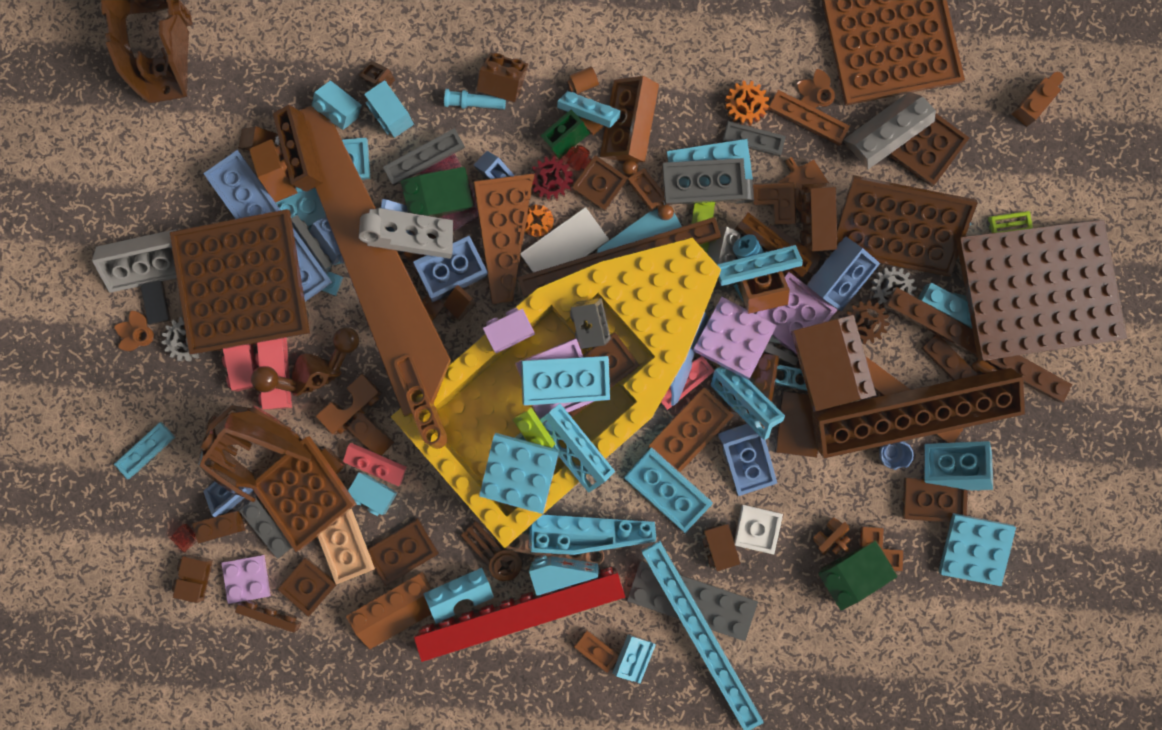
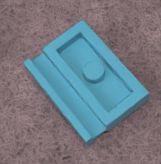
M628 634L612 674L623 679L641 683L656 644Z

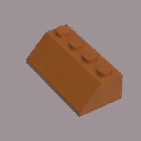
M645 76L614 80L609 106L620 110V118L611 128L605 126L600 153L601 158L622 162L627 160L635 161L636 163L645 162L659 88L658 83Z
M421 572L349 613L346 618L358 638L369 649H372L432 614L423 594L432 590V587L424 573Z

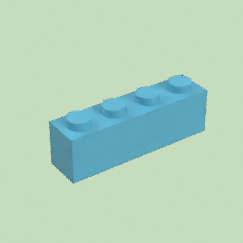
M933 283L924 286L918 297L919 300L972 328L966 296L948 292Z

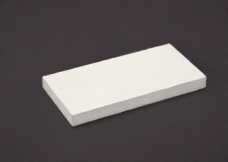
M585 207L524 250L520 255L531 271L537 272L586 257L607 243L609 238Z

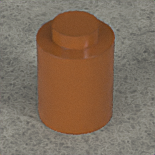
M592 66L569 75L570 80L567 81L570 91H575L576 94L599 85Z

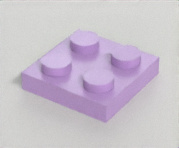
M264 555L222 562L228 604L271 596Z

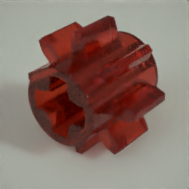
M577 145L576 148L572 146L565 155L569 158L567 164L575 170H580L581 167L585 169L592 160L588 157L590 151L582 145Z

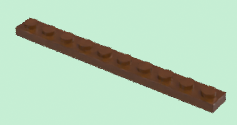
M715 217L520 276L518 280L523 297L527 298L537 288L599 262L693 238L699 245L719 239L721 234Z
M898 287L893 289L885 304L887 308L977 357L972 328ZM1020 355L986 360V362L1000 370L1013 368L1023 376L1025 384L1060 403H1064L1073 385Z

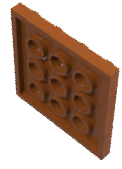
M310 436L300 441L304 448L312 454L309 463L285 454L256 479L257 487L253 489L295 552L303 549L357 504Z

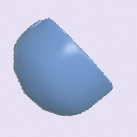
M905 441L880 446L879 459L884 466L893 470L902 467L907 468L913 461V450Z

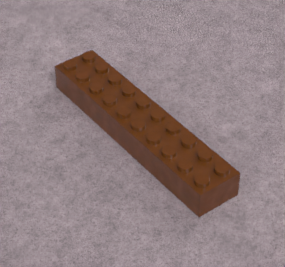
M1013 368L834 406L815 412L812 411L816 449L823 458H829L1025 415L1024 382L1022 375Z

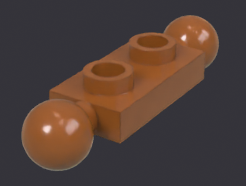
M625 161L622 165V170L626 175L631 176L628 178L630 186L651 212L658 209L660 219L670 220L674 215V210L670 205L664 204V192L645 168L638 172V164L635 161Z

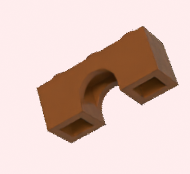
M361 374L347 387L353 396V403L350 408L342 410L336 403L331 402L316 415L331 434H343L353 419L355 420L361 413H365L363 410L367 406L372 407L380 400L378 396L382 393L366 375Z

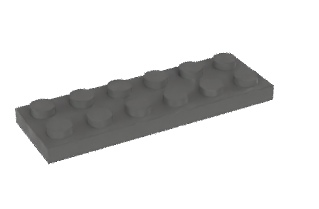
M640 561L627 601L680 619L649 564ZM680 575L710 629L746 641L758 601Z

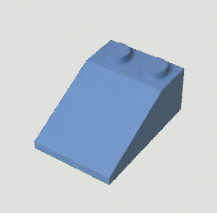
M749 424L718 433L738 496L778 484L766 440H763Z

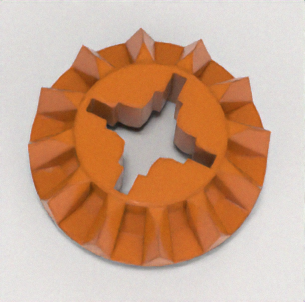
M535 204L528 207L525 232L534 237H541L549 233L554 223L551 211L544 205ZM532 214L537 217L543 216L541 219L543 227L537 223L532 224L534 221Z

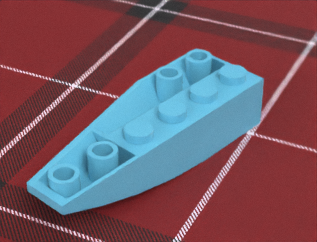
M542 515L529 526V547L531 552L575 555L656 542L655 522Z

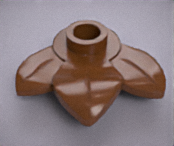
M816 69L813 80H801L797 83L799 92L804 96L801 101L814 108L829 106L834 101L835 93L830 88V78L822 70ZM822 93H826L828 95L827 100L821 99Z
M130 311L129 322H122L114 326L118 335L123 338L119 344V348L122 350L133 351L139 346H147L153 341L154 333L147 327V319L137 311ZM142 333L147 335L144 340L141 339Z

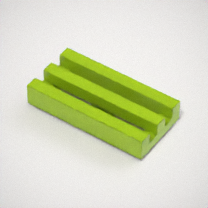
M1030 211L988 218V222H990L989 228L992 233L1033 228ZM1026 217V220L1002 224H996L995 222L1005 219ZM1027 224L1026 228L997 232V229Z

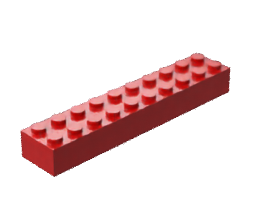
M607 567L600 570L597 578L538 596L536 594L533 595V592L522 594L521 598L515 601L513 598L501 601V604L496 607L490 604L482 607L477 613L471 610L462 613L455 620L454 617H450L441 621L436 626H434V623L421 627L422 629L418 630L419 632L414 639L421 662L626 597L617 568Z

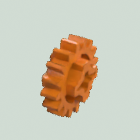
M744 80L741 86L736 83L734 89L730 88L728 92L730 96L725 98V101L729 102L725 105V109H730L728 117L733 115V122L739 119L741 120V125L747 121L750 126L753 120L758 123L760 117L764 118L765 111L769 108V105L765 104L769 101V97H764L766 90H759L760 84L755 87L753 86V81L747 85ZM741 92L740 98L734 100L735 96ZM760 106L759 110L753 114L754 108Z

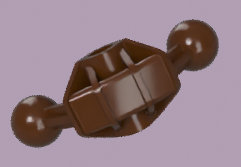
M340 328L333 336V345L336 349L330 361L316 355L302 354L298 357L293 367L291 379L278 376L272 367H258L251 375L252 386L257 391L263 393L277 388L292 392L293 396L298 397L308 392L311 393L313 390L321 388L326 384L328 385L336 377L341 376L340 367L346 354L357 349L360 341L359 335L352 328Z

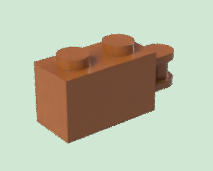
M1054 72L1048 78L1045 77L1037 83L1013 111L1012 115L1026 127L1036 121L1061 91L1058 86L1064 80L1063 74L1061 72Z

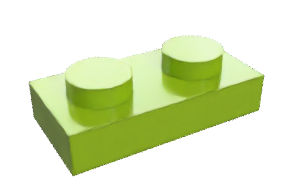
M532 408L513 419L526 441L550 448L556 444Z

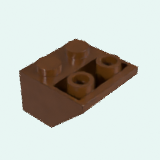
M490 53L480 69L477 92L516 102L529 64L520 59L504 57L500 53Z

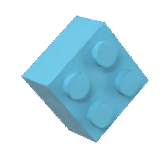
M385 80L365 93L368 99L365 102L387 135L391 133L396 138L414 125L409 113Z

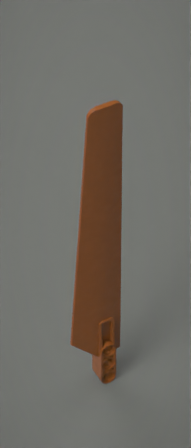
M311 105L300 112L304 113L323 182L315 187L402 413L404 417L413 414L422 440L432 448L440 449L447 443V435L434 401L450 364V357L397 250L367 246V243L359 239L360 217L369 213L370 209L376 208L335 125ZM420 394H423L422 399L419 402H416V397ZM430 413L429 420L423 422L424 416ZM438 432V438L431 442V436Z

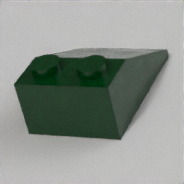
M465 167L418 175L401 180L408 213L437 218L475 207Z
M876 540L823 566L819 572L820 578L840 611L860 602L898 577Z

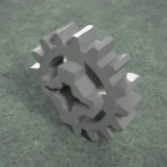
M895 266L891 267L890 270L884 268L882 273L878 272L875 275L877 279L871 281L875 285L870 288V291L875 292L871 298H877L879 305L883 304L886 310L885 304L888 300L884 297L889 298L892 293L891 291H886L891 287L900 286L899 289L904 290L905 288V292L915 297L911 293V291L916 290V287L911 286V283L915 280H909L910 273L903 274V268H900L898 271H896ZM882 281H883L884 286H883L882 290H880V286H881V283H882Z
M179 317V322L172 320V327L166 325L168 333H162L166 337L162 344L168 346L165 348V352H171L170 357H177L178 361H183L185 358L186 361L190 362L192 357L198 359V354L189 355L187 338L185 339L184 337L186 336L184 318ZM184 348L187 352L181 353L178 349Z

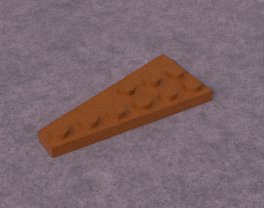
M534 174L473 182L492 304L513 301Z

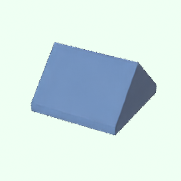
M213 482L203 491L210 512L214 517L226 514L244 499L242 496L229 492L216 482ZM238 487L247 494L254 491L251 488Z

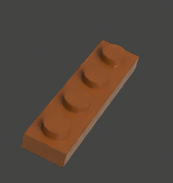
M780 90L777 91L768 110L839 146L850 127Z

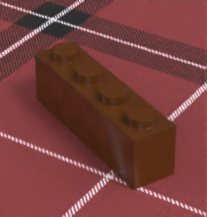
M287 105L273 113V118L291 184L307 192L323 182L304 113L291 105Z

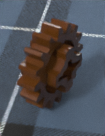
M867 299L866 304H863L861 300H859L858 306L851 304L853 310H846V313L849 316H855L857 312H860L855 321L858 330L861 329L866 332V334L859 333L863 344H866L869 339L871 343H874L875 337L881 340L880 333H887L884 326L890 325L885 320L889 315L888 313H883L885 311L884 306L878 308L879 303L876 301L872 305L870 299ZM867 309H872L876 311L878 314H871L867 311ZM868 317L870 320L869 325L865 326L863 323L864 318ZM876 324H880L878 329L873 331Z

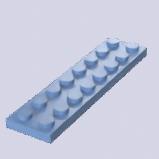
M238 150L203 173L235 219L281 210ZM293 228L306 302L333 282Z

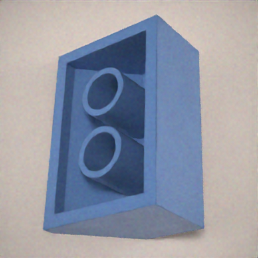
M470 236L453 243L451 259L426 255L413 262L432 303L450 295L457 285L463 289L487 277V270Z
M845 237L837 245V249L825 260L818 272L812 276L807 286L835 308L842 311L880 263L858 244Z

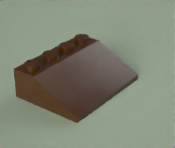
M854 315L791 331L813 412L876 395Z

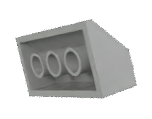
M908 92L844 138L843 142L867 169H870L935 122L936 110L923 96Z
M174 229L97 246L92 262L109 293L156 281L177 278L170 232L177 230Z

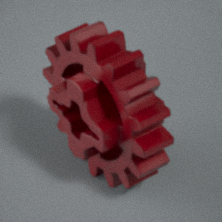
M553 156L552 161L545 157L544 163L538 160V167H532V171L535 173L532 187H535L533 192L534 194L540 192V199L547 196V201H550L551 197L558 201V195L565 197L564 191L570 192L571 188L568 184H573V179L569 177L573 176L572 171H567L569 164L563 166V159L556 162L555 156ZM561 171L565 176V181L559 177ZM555 174V181L551 180L548 183V177L551 178ZM538 177L543 180L542 187L538 183Z

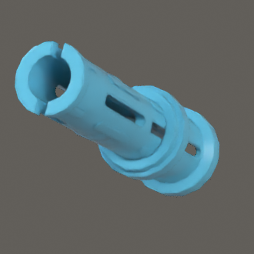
M445 89L444 107L449 105L461 106L462 109H465L467 106L505 110L506 100L491 95L468 94L466 90L455 92Z

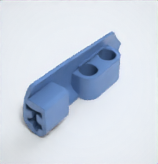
M705 312L687 357L669 387L672 393V406L678 403L691 371L692 359L695 354L693 349L708 321V316Z

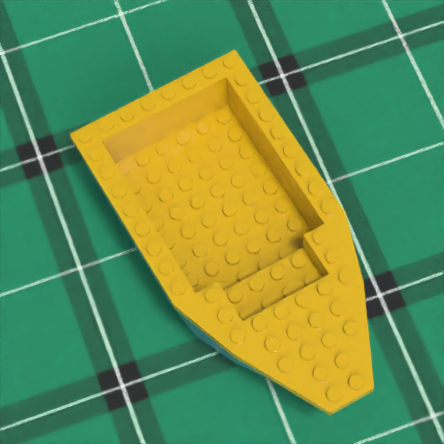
M693 238L599 262L537 288L516 307L518 310L523 308L535 335L495 353L485 334L448 366L434 401L447 435V443L444 447L434 449L422 440L413 414L404 417L400 408L391 418L502 546L506 548L579 483V480L558 456L543 514L479 497L494 434L499 433L515 438L521 432L513 419L532 408V405H523L522 380L515 363L576 339L575 323L570 317L571 307L578 301L602 298L610 334L615 332L640 365L610 388V400L594 401L572 417L606 459L653 417L687 357L721 269ZM593 347L581 349L582 355ZM423 394L418 395L415 401L419 402ZM430 413L424 416L423 422L429 420ZM438 432L431 436V442L438 438ZM559 440L558 444L562 448L567 449L566 443L563 440ZM572 456V461L575 465L581 466L579 459Z

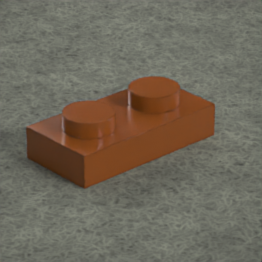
M588 630L585 631L574 646V648L606 673L610 671L619 658L617 652Z

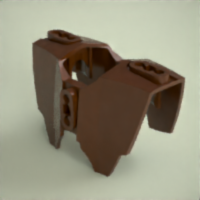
M101 0L102 14L107 17L109 33H105L107 39L105 43L116 71L125 82L148 103L187 97L189 30L187 27L192 26L193 23L191 14L184 4L179 0ZM169 9L168 17L159 21V36L164 45L161 51L164 56L162 58H147L139 51L138 56L135 57L129 44L126 25L127 16ZM167 87H169L170 92L168 94H165Z
M228 405L219 414L214 412L205 426L207 431L200 444L197 464L205 475L229 492L255 502V498L238 488L247 487L255 489L257 486L254 474L234 458L238 454V449L232 445H239L249 451L252 446L251 442L277 453H285L308 463L311 460L312 454L300 443L302 439L290 427L254 405L252 408Z

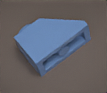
M486 151L474 164L475 168L487 180L515 176L499 157L489 151Z

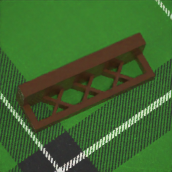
M749 212L734 229L741 233V237L749 234L754 235L764 253L791 246ZM800 252L799 254L803 260L802 266L783 270L786 273L790 272L798 279L807 273L813 263Z

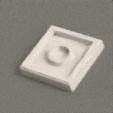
M742 505L734 538L735 546L774 554L783 514Z

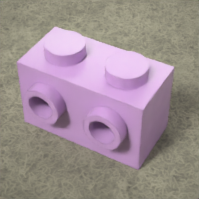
M514 308L505 313L506 317L500 320L497 317L486 322L487 326L483 330L495 353L535 335L523 308L520 310Z

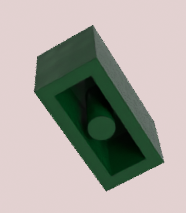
M571 109L540 136L547 147L560 160L590 133L584 122Z

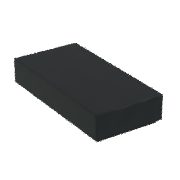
M163 281L141 285L148 324L154 325L171 321Z

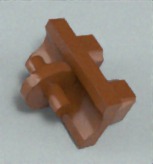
M833 517L826 525L833 534L827 538L820 531L813 537L814 542L823 555L835 544L837 546L832 551L836 555L841 550L845 553L849 551L846 544L850 539L845 536L840 541L850 530L849 525Z

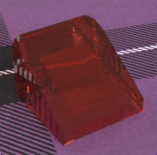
M182 524L170 538L184 553L197 542L195 532L187 524Z

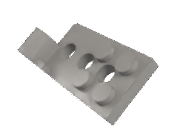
M382 208L370 209L369 213L360 217L359 239L367 243V246L451 259L453 251V220ZM385 227H392L395 232H389ZM406 230H412L416 235H409L406 233ZM431 233L436 236V239H431L426 234Z

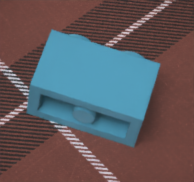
M332 81L327 82L315 91L312 101V107L342 130L358 119L362 106Z
M364 472L358 473L348 490L357 505H366L369 507L367 510L376 516L386 514L398 493Z

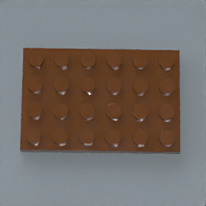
M853 175L837 226V245L845 237H848L879 263L951 277L959 255L956 239L966 236L978 201L976 199Z

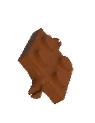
M790 157L785 163L791 172L779 182H795L796 210L799 213L802 210V202L799 201V190H802V184L829 182L814 159L798 167L793 158Z

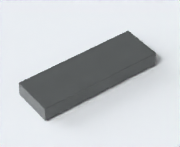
M727 121L722 142L747 139L749 149L780 157L786 136Z

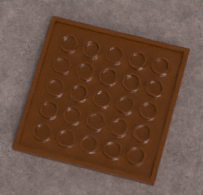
M285 209L170 232L189 355L310 334L290 210Z

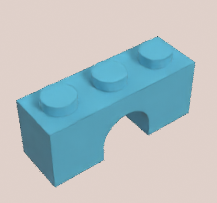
M482 568L423 593L436 624L454 616L455 604L463 599H470L473 601L474 606H477L494 598Z

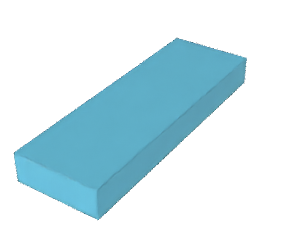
M160 422L115 462L114 465L127 479H130L166 447L175 436Z

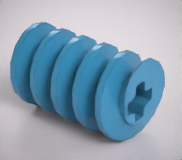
M745 235L739 238L733 245V252L738 259L764 253L754 235Z

